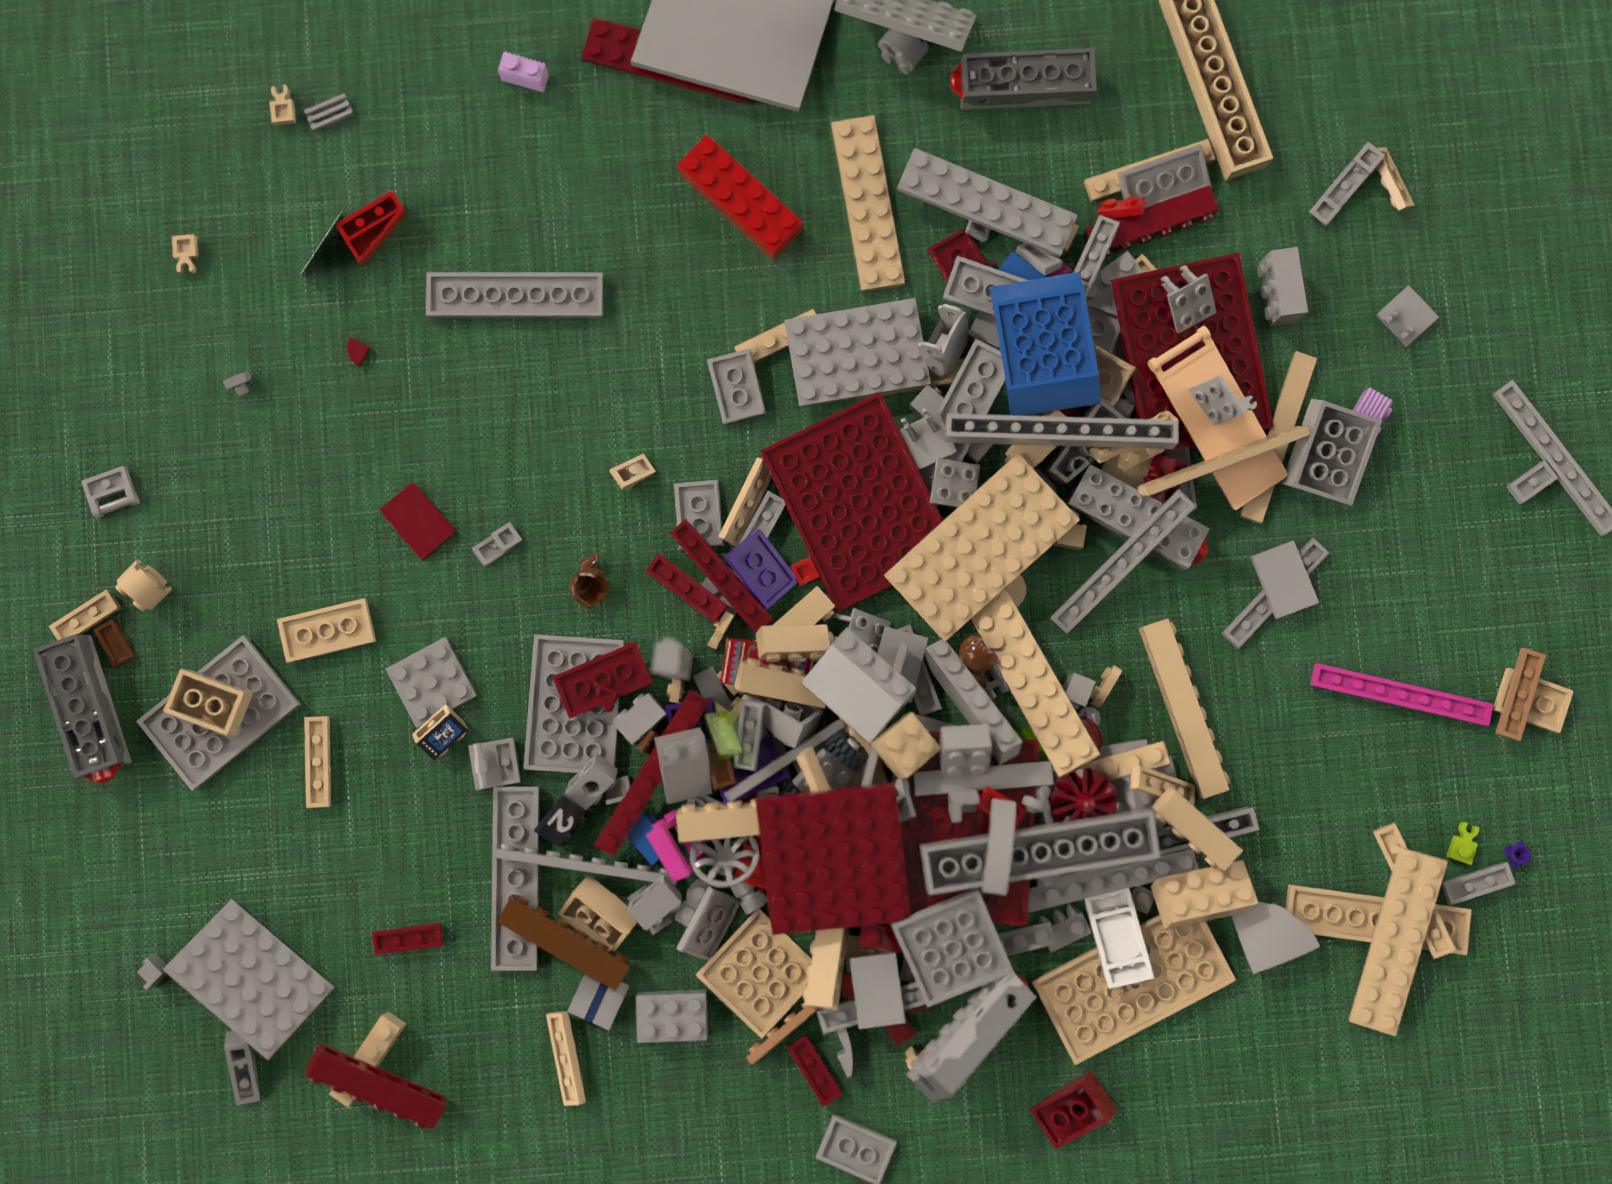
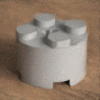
M890 28L878 44V47L883 52L881 57L889 64L892 62L896 64L898 69L904 74L912 71L929 49L926 40L921 42L917 37Z

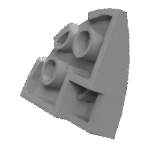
M1258 902V905L1249 912L1231 915L1253 974L1285 963L1320 947L1315 935L1303 921L1293 916L1289 910L1274 903Z

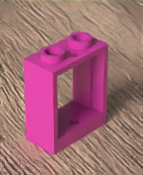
M676 809L664 815L665 820L661 819L652 825L653 829L646 834L673 882L687 877L694 872L690 857L686 860L684 859L668 831L673 826L678 834ZM704 840L700 842V844L706 845ZM694 841L683 842L689 854ZM696 851V862L711 857L703 851Z

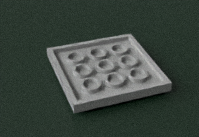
M978 888L914 913L910 918L891 923L927 1007L1013 973L1011 964Z

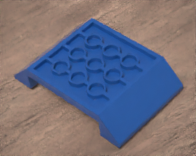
M1079 272L989 287L996 320L1010 415L1027 416L1100 404L1099 374L1084 286Z

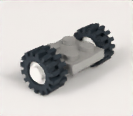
M839 729L826 744L827 749L832 754L822 749L816 755L831 790L841 789L869 758L868 753L860 745L859 741L857 742L848 732ZM801 771L795 779H792L779 792V795L811 792L803 772Z

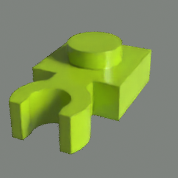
M1461 822L1458 828L1460 837H1452L1446 857L1471 865L1478 843L1472 842V839L1478 835L1479 827L1472 826L1471 832L1468 833L1466 831L1468 823Z

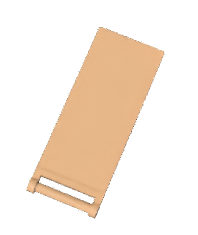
M1205 326L1197 329V333L1163 355L1148 361L1149 368L1161 383L1204 460L1267 437L1252 410H1246L1242 415L1214 425L1190 393L1189 389L1221 375L1237 398H1244L1217 350L1209 330ZM1203 340L1205 346L1168 370L1162 371V365ZM1274 449L1212 472L1233 510L1239 509L1288 476Z

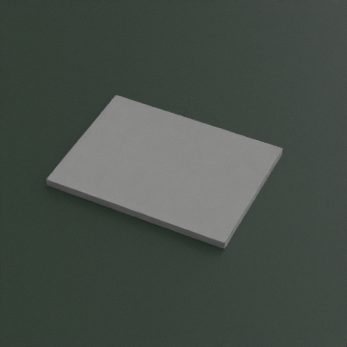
M652 0L631 59V65L799 112L834 0Z

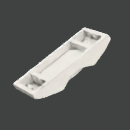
M1126 888L1084 899L1108 989L1153 979L1154 975L1130 889Z

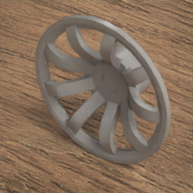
M753 835L741 836L733 847L730 846L731 837L725 838L724 845L722 846L718 839H711L716 848L715 850L700 844L702 840L693 842L690 852L692 868L701 880L712 886L730 887L742 883L750 877L758 864L759 848ZM749 840L753 850L738 852L741 845ZM696 851H703L711 856V858L701 859L696 862ZM744 857H753L750 868L738 861ZM704 865L714 866L708 877L701 872L699 867ZM737 868L745 873L735 880L732 879V873ZM717 873L726 875L727 881H716L713 879Z

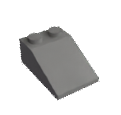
M746 693L744 697L746 700L766 703L763 718L764 724L775 738L794 749L816 732L823 710L816 706Z
M695 728L655 737L667 804L712 794L705 737L701 729Z

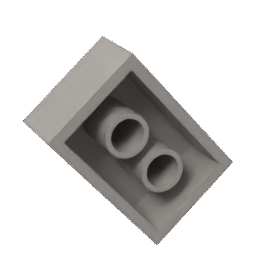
M1298 247L1271 250L1259 263L1257 269L1258 276L1262 278L1263 284L1261 296L1266 302L1264 310L1265 319L1269 321V327L1294 324L1308 313Z
M707 989L638 992L636 995L637 1043L707 1040Z

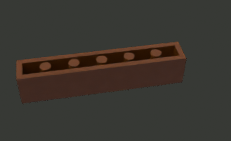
M520 895L510 897L497 919V923L616 991L631 965V963L627 962L629 960L628 957L619 952L616 955L608 951L609 947L598 940L594 943L588 939L589 935L579 929L576 932L568 928L569 923L560 918L554 920L548 916L549 912L539 906L536 909L528 905L530 902L528 899Z

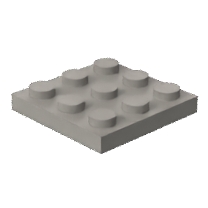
M447 637L386 668L416 728H420L445 704L453 710L477 697Z

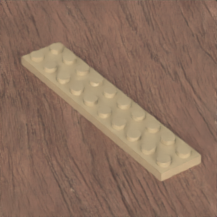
M1004 588L977 612L971 620L982 636L986 647L998 656L996 661L997 667L1055 771L1061 778L1101 755L1007 589Z

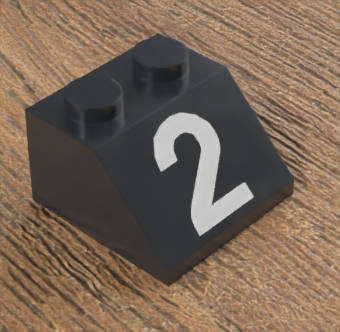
M563 794L533 831L557 847L562 844L567 845L574 837L572 831L577 825L581 828L589 817L586 814L590 810H586L569 796Z

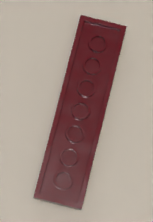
M593 17L582 53V61L749 105L750 98L632 66L631 59L641 30Z

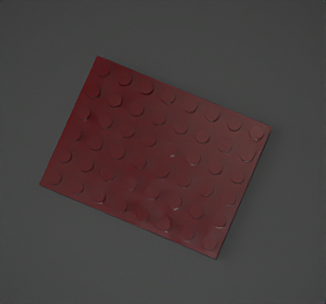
M1239 252L1110 280L1126 361L1136 368L1130 381L1138 419L1149 420L1159 413L1169 411L1179 422L1178 444L1174 449H1164L1163 452L1196 444L1161 383L1149 368L1148 361L1152 358H1158L1197 333V329L1202 326L1209 330L1217 350L1243 396L1253 397L1249 402L1250 404L1257 402L1256 408L1252 409L1262 429L1274 427ZM1186 265L1197 278L1204 274L1208 275L1217 313L1181 333H1177L1167 298L1169 293L1162 284L1164 282L1161 278L1167 276L1178 289L1188 285V282L1182 277L1183 271L1180 270V267ZM1203 340L1162 365V371L1168 370L1205 346Z
M881 392L760 450L837 611L892 586L884 575L943 522L935 504L930 503L931 495Z
M928 731L936 743L940 745L941 732ZM1021 739L1022 744L1019 754L1001 765L1038 762L1039 740ZM939 751L915 772L941 770ZM991 754L989 766L1000 765ZM912 773L906 779L909 783L908 790L916 817L900 823L910 915L978 888L993 923L1027 925L1030 879L1008 882L1006 895L982 892L983 886L929 895L926 891L919 845L989 834L990 815L977 807V810L974 812H962L961 822H952L949 814L948 793L915 796ZM1036 786L993 789L1011 801L1016 802V804L1026 809L1025 805L1021 804L1023 797L1026 795L1035 798ZM983 790L977 791L978 796H980ZM1026 811L1016 829L1034 827V813Z

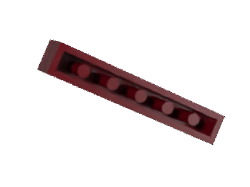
M1210 185L1148 206L1142 215L1112 219L1120 222V225L1106 257L1118 249L1120 252L1126 251L1138 242L1140 245L1146 244L1155 236H1168L1173 233L1172 230L1178 228L1185 230L1192 227L1195 222L1201 221V223L1212 220L1219 208ZM1094 226L1086 228L1083 233L1086 244Z
M319 1043L306 1066V1077L311 1082L325 1084L336 1093L344 1092L349 1094L358 1102H368L377 1110L392 1112L395 1117L401 1120H405V1118L411 1120L420 1128L428 1127L433 1130L447 1106L444 1095L322 1043Z

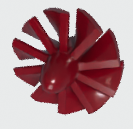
M1090 768L1075 769L1061 777L1053 785L1054 788L1069 793L1066 794L1053 790L1050 798V807L1071 802L1070 805L1052 810L1058 823L1063 822L1074 808L1075 812L1068 821L1079 820L1080 812L1082 813V819L1090 818L1087 813H1090L1092 817L1111 815L1109 813L1116 814L1117 812L1115 796L1117 792L1106 776Z

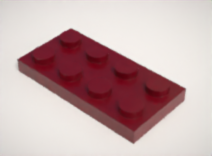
M636 641L552 677L569 719L601 706L597 697L598 684L619 691L618 698L653 684Z

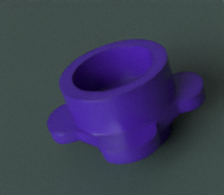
M1518 841L1514 846H1506L1504 849V853L1508 855L1510 859L1509 864L1512 867H1518L1519 864L1528 863L1531 860L1530 852L1522 841Z

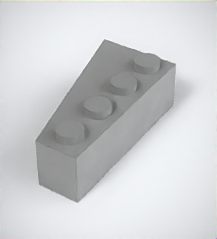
M1102 399L1100 404L1091 405L1082 417L1127 419ZM1061 446L1043 473L1059 485L1068 483L1095 460L1089 451L1094 447Z

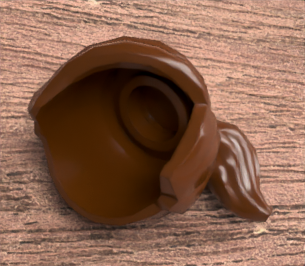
M596 552L581 562L580 572L572 577L569 584L570 594L573 599L586 608H593V606L604 600L609 593V583L600 569L594 568L599 558Z
M981 635L967 636L960 645V660L979 685L985 688L987 687V678L981 673L989 671L996 663L998 656L983 645Z

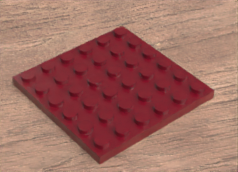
M895 783L755 798L772 935L894 923L911 917Z

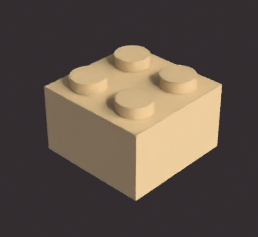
M912 712L904 714L870 743L898 779L908 778L941 749Z

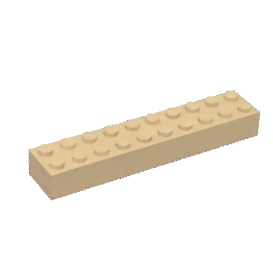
M1158 0L1225 181L1266 168L1272 161L1273 156L1215 1Z

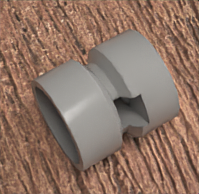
M744 882L730 886L735 897L741 899L740 905L746 915L768 902L766 889Z

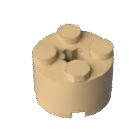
M136 560L117 579L118 584L115 588L122 595H129L134 600L133 604L139 610L144 611L146 608L153 610L170 593L172 588L171 586L166 588L165 584L167 581L149 565L144 568L140 565L142 561Z

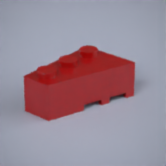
M391 190L335 225L357 261L364 266L408 213L396 194Z

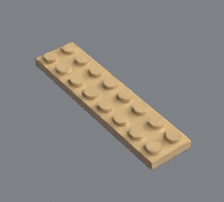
M873 115L831 122L861 292L905 285L875 117Z
M1399 847L1350 1012L1349 1022L1396 1036L1446 869L1447 860Z
M1288 884L1286 909L1297 919L1303 921L1314 935L1371 942L1384 897ZM1435 904L1456 951L1451 953L1467 955L1471 909ZM1424 939L1422 949L1429 950Z

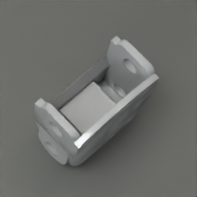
M947 304L939 305L940 320L928 342L918 344L919 354L928 366V370L939 376L945 373L950 374L953 371L968 343L966 312L958 307Z

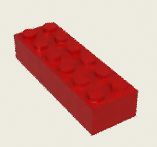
M706 134L677 164L678 174L773 261L803 231V221L709 135Z

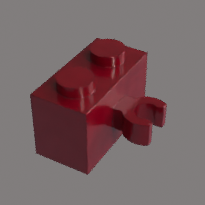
M1157 454L1147 467L1149 471L1147 476L1143 477V484L1188 466L1178 460ZM1181 484L1149 496L1164 504L1180 488Z

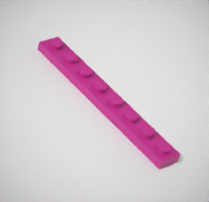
M1318 663L1314 664L1310 686L1483 726H1489L1493 704Z

